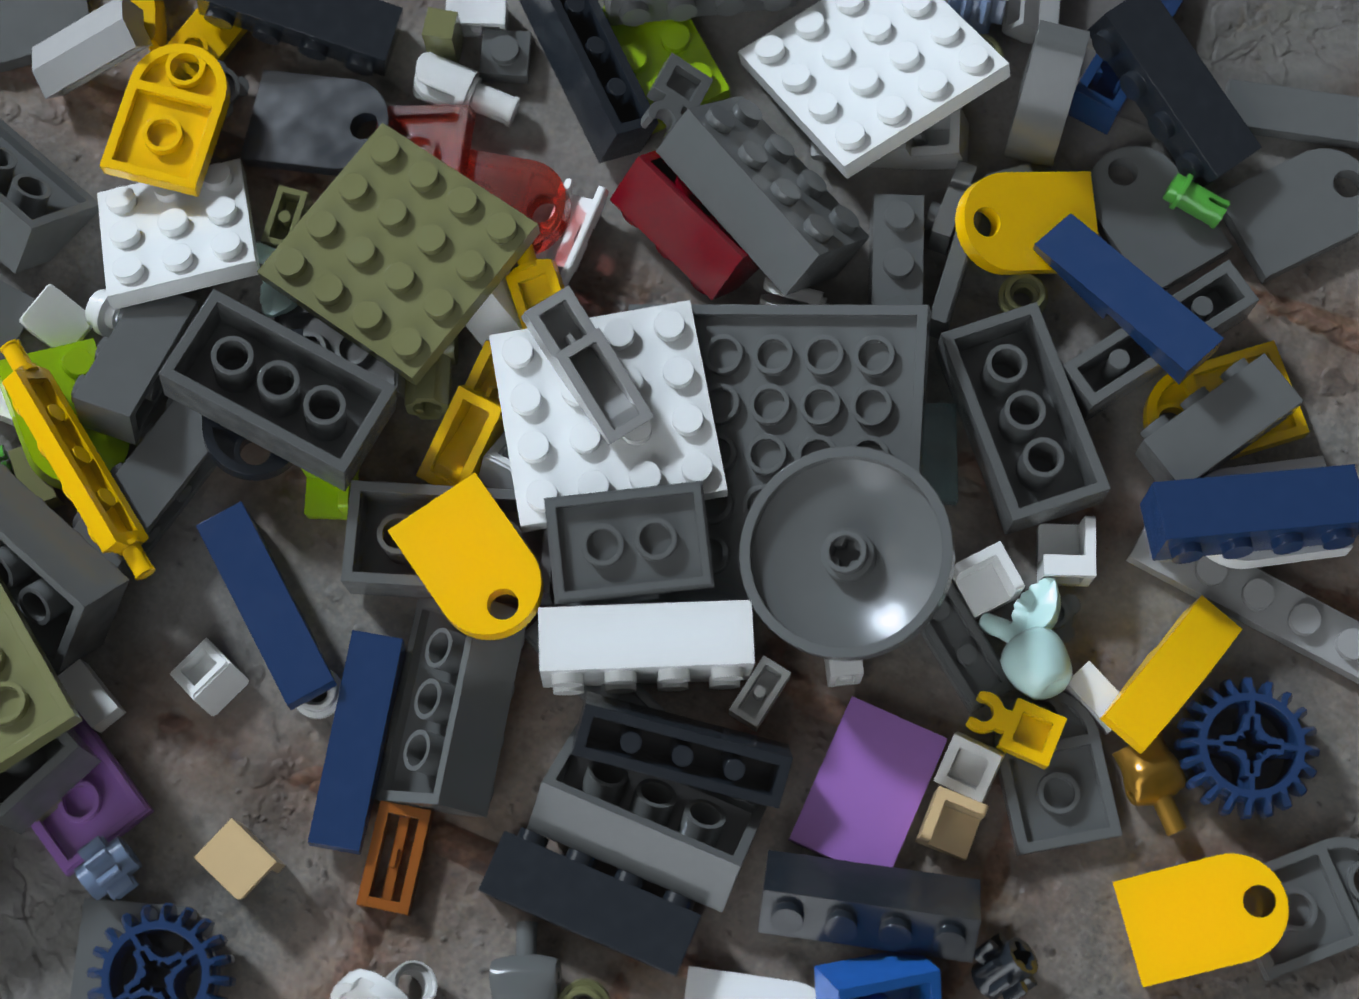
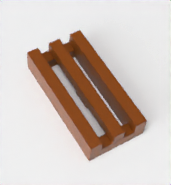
M380 800L356 905L411 916L434 815L433 811ZM391 814L399 815L381 898L372 897ZM411 819H418L400 902L393 901Z

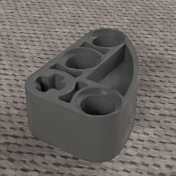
M1040 20L1020 85L1003 157L1051 168L1083 64L1090 31Z

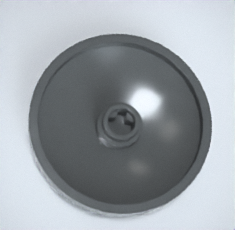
M840 446L826 448L805 455L788 464L760 491L748 512L743 526L739 553L740 571L746 593L755 611L763 622L788 644L798 650L823 659L836 661L865 660L881 656L906 644L917 636L937 614L945 600L953 577L955 565L954 533L946 509L936 491L917 470L906 462L883 451L866 447Z

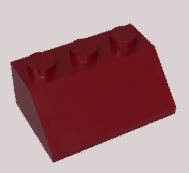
M656 150L637 157L609 199L622 212L623 218L630 225L639 228L656 245V249L661 256L672 261L690 279L692 286L700 293L707 295L711 300L738 289L760 269L660 157Z

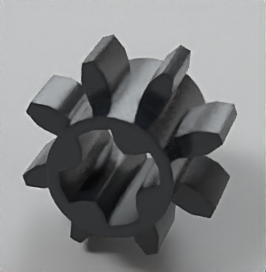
M999 932L975 949L974 958L978 962L972 966L971 975L978 990L987 998L997 999L1003 996L1004 999H1020L1029 990L1037 986L1038 983L1032 975L1038 970V961L1031 947L1022 939L1014 937L1006 941L1004 935Z

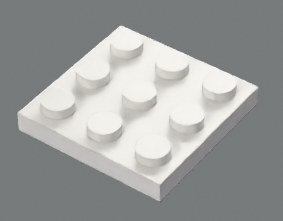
M240 158L210 165L199 197L144 183L120 186L97 193L106 296L113 310L258 275L257 271L260 266L247 180Z

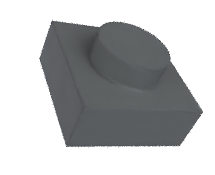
M483 29L479 76L482 78V81L528 84L533 42L531 32Z

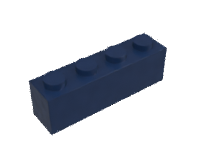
M1355 465L1153 482L1140 503L1153 561L1171 559L1175 564H1186L1197 561L1203 556L1222 554L1225 559H1238L1248 556L1254 551L1273 550L1274 554L1284 555L1299 551L1306 546L1323 545V548L1326 550L1347 547L1354 543L1355 538L1359 535V479Z

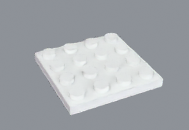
M821 0L738 51L742 66L846 179L1011 77L1009 63L944 0Z
M690 300L590 317L594 327L601 329L654 415L652 419L608 445L574 399L528 328L489 335L522 533L547 528L544 498L695 481H703L705 500L728 496Z

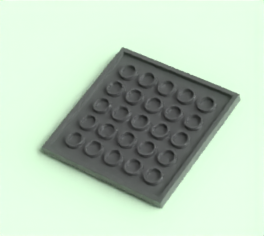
M629 304L628 311L665 304ZM691 304L728 496L705 500L714 588L671 592L672 603L749 600L743 584L739 560L743 526L748 512L760 491L779 471L795 460L826 448L840 446L866 447L893 455L909 464L922 475L931 310L928 305Z

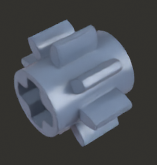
M948 0V5L978 34L989 33L991 22L1002 24L1007 0Z
M97 835L77 851L84 862L77 866L74 872L84 888L96 900H100L106 894H109L112 900L117 899L119 901L139 885L132 874L142 868V864L132 848L120 836L115 837L108 843L104 836L99 837Z

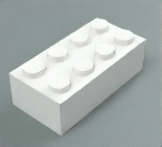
M750 600L538 608L540 675L543 688L553 687L554 695H579L584 693V685L601 686L602 684H605L606 693L614 694L635 692L636 683H657V690L665 692L687 690L688 682H709V688L716 690L735 689L740 687V680L749 679L755 664L753 616Z

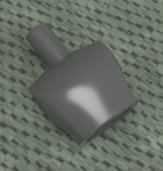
M517 922L516 955L501 957L491 962L489 983L492 999H558L562 981L561 963L557 958L537 954V922Z

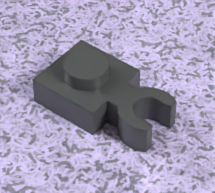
M672 53L665 61L646 96L654 101V103L651 104L642 116L641 126L646 129L653 119L662 120L667 127V132L663 137L664 140L687 108L700 106L713 79Z
M959 160L942 204L936 201L932 202L924 223V229L931 231L927 249L946 255L956 229L955 215L959 200L970 187V184L973 183L977 166Z

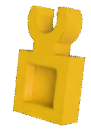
M980 691L976 701L987 705L991 709V719L980 721L970 716L965 724L967 728L978 734H987L992 731L1001 734L996 749L1046 769L1049 766L1067 718L1021 698H1017L1012 710L1004 708L998 696L991 692Z

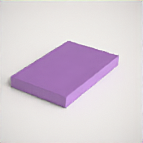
M852 696L788 841L825 858L893 867L948 738Z
M81 714L80 716L83 721L72 728L98 756L101 762L61 798L62 801L58 804V809L43 822L38 821L31 825V828L61 870L69 877L75 873L74 869L84 862L77 852L80 848L97 835L99 837L104 836L108 843L117 836L122 837L154 812L109 748Z

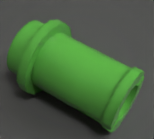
M1177 173L1162 199L1170 203L1168 208L1174 210L1175 207H1178L1206 223L1210 228L1215 229L1226 213L1231 201L1223 199L1193 182V175L1188 174L1185 177Z

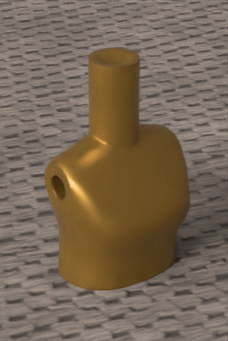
M1159 733L1141 754L1130 745L1113 753L1112 756L1121 770L1125 792L1131 804L1135 806H1154L1167 836L1186 829L1187 826L1173 798L1184 788L1186 776L1180 767L1179 761L1168 749L1162 733Z

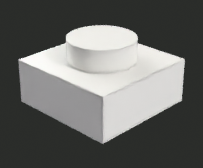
M957 731L952 737L933 781L983 803L1004 759L1005 753Z

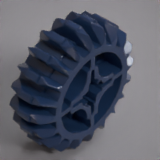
M1251 677L1242 679L1238 689L1231 679H1225L1219 684V693L1212 687L1204 689L1201 692L1203 703L1192 700L1186 706L1188 713L1193 719L1182 718L1177 723V728L1189 735L1190 738H1179L1173 743L1174 749L1188 752L1189 757L1179 761L1181 769L1185 771L1192 768L1195 774L1194 777L1188 779L1185 783L1186 788L1192 790L1202 784L1206 791L1200 797L1201 804L1207 806L1218 797L1220 798L1218 813L1220 815H1229L1236 804L1240 820L1245 821L1252 818L1254 809H1256L1262 819L1273 816L1274 805L1282 811L1291 808L1293 804L1290 794L1301 797L1308 791L1300 778L1311 779L1317 773V770L1312 765L1306 763L1304 759H1313L1320 755L1319 748L1305 744L1306 739L1317 734V729L1314 726L1301 728L1298 722L1307 715V709L1301 707L1291 712L1287 708L1293 698L1292 693L1289 692L1283 693L1277 699L1272 698L1274 693L1273 682L1266 681L1256 693L1255 683ZM1238 708V718L1233 721L1230 735L1207 738L1211 723L1219 712ZM1261 715L1274 725L1281 739L1271 737L1265 733L1261 725ZM1245 739L1248 747L1263 752H1258L1247 758L1246 751L1230 745H1235ZM1210 758H1217L1228 764L1232 773V782L1237 783V786L1225 780L1217 772ZM1275 759H1284L1282 771L1276 781L1267 789L1255 790V779L1260 777L1262 763L1264 761L1271 762Z
M165 903L161 909L160 916H158L154 906L144 905L141 910V923L133 914H124L121 919L126 932L123 934L115 928L108 927L104 934L113 943L111 948L96 946L93 949V955L104 959L102 968L92 967L87 970L88 977L101 979V987L92 988L88 991L89 999H151L153 997L157 999H189L185 990L186 981L189 975L199 968V963H201L202 978L195 999H228L218 995L220 986L233 987L236 984L235 977L221 976V968L235 963L234 956L230 954L217 956L216 954L228 942L227 937L219 934L207 940V937L214 928L215 922L209 918H204L195 925L197 910L186 907L178 917L175 904ZM164 932H175L189 941L193 948L185 953L178 952L173 956L167 957L160 947L153 945L149 937ZM136 949L133 955L138 965L137 973L134 979L124 986V991V968L130 954ZM157 967L171 969V973L165 977V983L168 986L166 988L158 986L148 988L153 985L152 982L159 976Z

